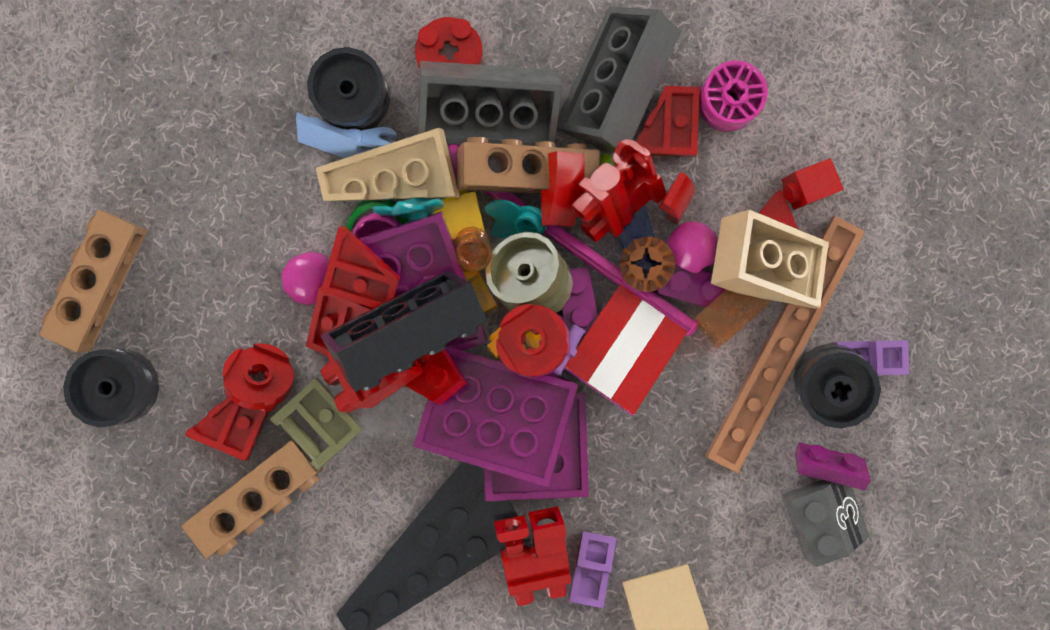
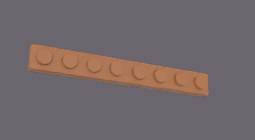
M837 216L830 218L820 239L829 242L820 308L814 309L785 303L705 455L707 458L738 474L865 231Z

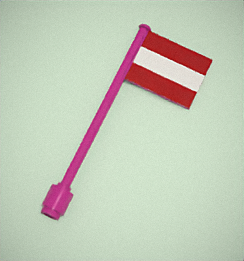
M447 144L455 179H457V148L460 145ZM483 191L494 200H508L520 207L530 206L512 193ZM547 226L543 232L544 235L618 285V288L577 346V354L574 358L570 357L564 369L633 416L683 338L692 335L697 330L698 320L691 319L653 291L643 292L632 288L623 279L621 269L561 227Z

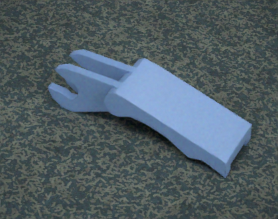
M298 112L296 113L298 142L342 158L354 156L395 142L391 138L397 139L396 132L389 127H378L362 131L359 129L347 130L329 125L317 117H307Z

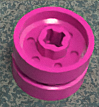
M733 60L717 66L700 88L699 113L702 119L710 127L722 132H733L747 126L762 111L766 104L768 88L764 76L755 66L744 61Z

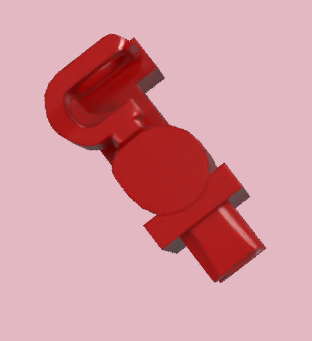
M626 139L619 142L613 155L615 167L609 163L602 164L594 171L590 180L585 177L579 183L582 195L571 204L574 213L584 221L580 225L583 233L594 242L601 239L607 232L617 238L623 232L622 227L632 222L637 211L650 200L658 204L666 195L662 177L656 173L650 151L634 140Z
M329 351L326 354L330 361L320 370L324 381L328 385L337 386L341 383L344 390L335 396L334 402L338 411L342 413H351L359 408L372 409L379 404V401L387 398L424 373L416 359L414 365L409 369L399 373L392 372L381 378L382 381L376 387L366 391L359 390L355 392L347 383Z
M559 506L528 512L533 547L530 548L528 545L523 546L522 539L529 536L525 515L494 521L497 539L500 543H505L506 550L500 551L509 596L514 597L518 606L531 604L534 601L533 591L546 589L549 598L565 597L566 584L571 583L565 542V523ZM543 519L554 521L553 523L537 526L538 522Z

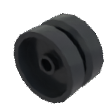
M351 47L335 48L321 55L310 69L307 80L309 99L316 111L330 125L347 130L359 129L362 131L377 126L387 114L391 100L389 85L376 61L364 51ZM353 88V91L348 94L347 90Z
M832 343L816 346L803 355L795 368L793 384L796 396L811 417L824 426L839 429L856 426L869 418L878 405L881 393L878 374L867 360L847 346ZM836 382H839V385L835 387L834 384Z
M104 349L88 352L76 359L67 371L63 390L65 402L76 418L88 425L107 427L134 422L146 415L156 402L159 382L157 372L151 362L140 353L126 349Z

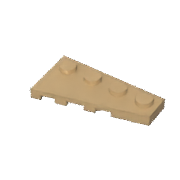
M440 128L316 168L323 201L341 202L460 197L444 130Z

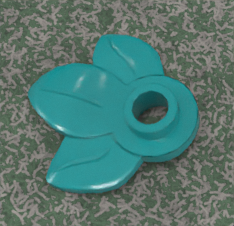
M413 198L404 202L398 201L394 207L374 206L373 212L379 216H399L408 219V222L442 209L444 202L440 199Z
M494 200L484 207V210L490 216L496 218L491 230V236L495 238L506 239L511 235L522 232L538 233L541 235L547 227L542 226V211L533 206L520 207L508 200Z

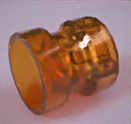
M473 226L466 227L457 234L455 248L459 264L469 271L484 269L492 258V250L487 233L481 228Z

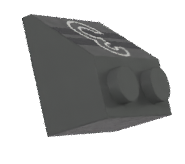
M821 480L782 494L803 556L815 567L849 556L870 537L852 487Z

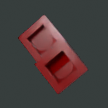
M563 151L548 153L549 189L541 190L542 226L572 227L575 224L577 215L574 213L571 204L582 195L579 183L584 179L585 154Z
M680 172L675 177L658 207L669 213L666 219L676 225L680 222L696 192L694 184L686 174Z

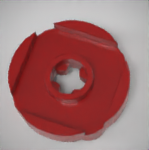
M442 17L433 20L419 30L418 39L415 44V57L419 68L420 61L480 65L483 49L477 31L471 27L467 20L455 17ZM445 44H451L453 48L457 47L459 49V52L453 54L454 59L447 60L445 55L439 54L444 49Z
M533 304L518 306L502 319L499 326L501 329L498 333V339H496L498 355L507 368L523 376L541 377L550 374L563 363L565 356L570 351L569 331L564 320L555 311L544 306ZM532 332L534 335H541L540 346L536 350L533 347L526 348L524 345L528 341L526 334Z
M253 344V348H247L243 351L242 348L237 349L227 358L223 366L225 395L234 403L246 409L270 412L276 408L277 404L283 402L289 396L293 388L294 370L289 363L288 356L281 349L269 344ZM259 371L265 372L266 380L256 382L249 376L251 373L257 375Z

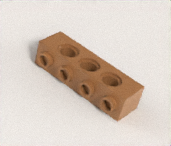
M471 137L467 138V142H463L457 148L456 183L458 190L541 194V190L549 189L548 153L563 151L585 154L584 178L587 177L590 180L591 175L599 167V150H589L587 144L580 143L569 144L567 148H557L554 142L548 141L536 142L534 146L522 145L521 140L506 139L502 140L501 144L488 143L487 138ZM489 157L499 160L501 164L500 173L493 172L489 168ZM523 159H528L532 162L534 166L533 175L524 171L522 167Z
M98 209L86 225L87 234L81 246L76 248L71 257L72 265L67 276L57 286V297L52 308L42 318L43 327L39 336L76 353L91 352L148 230L112 213ZM106 242H109L111 250L108 256L104 258L102 247ZM91 273H94L96 283L90 288L88 286V277ZM76 304H79L81 307V315L78 319L73 315V309Z
M292 439L186 521L181 527L205 559L216 552L222 557L238 544L234 539L243 531L249 536L265 523L262 516L271 509L276 515L293 502L289 495L298 488L304 493L320 481L316 474L322 471L323 467L316 471L310 464L312 460ZM278 470H284L288 473L290 477L288 487L282 486L277 482L276 474ZM251 491L259 493L262 497V506L260 508L251 504L249 499ZM224 513H228L234 518V528H228L224 525L222 520Z

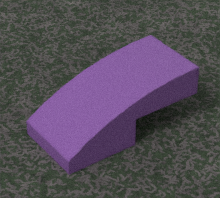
M908 340L832 342V344L847 346L860 354L871 364L878 376L909 375Z
M582 532L568 602L604 608L608 577L612 570L617 538Z

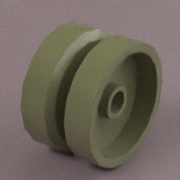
M522 232L511 235L503 240L489 256L485 269L487 285L509 312L518 306L533 304L544 306L557 313L563 308L571 295L573 279L570 268L552 242L538 233Z

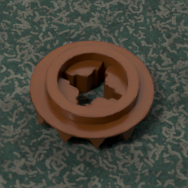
M650 236L633 239L623 249L619 262L622 277L632 288L639 291L652 292L661 289L671 280L675 271V257L671 248L661 239ZM646 250H648L651 260L662 263V265L650 268L649 273H647V279H645L643 268L633 265V262L644 260Z

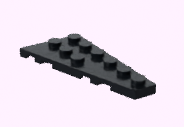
M461 462L336 613L345 630H377L506 549L505 543H500L497 539L494 521L519 515L509 500H484V468Z

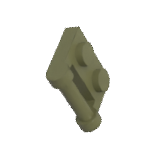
M318 377L314 378L270 419L276 427L281 426L312 460L310 464L316 471L323 467L364 429L351 413L338 411L334 402L335 396ZM296 410L329 445L324 451L291 417Z

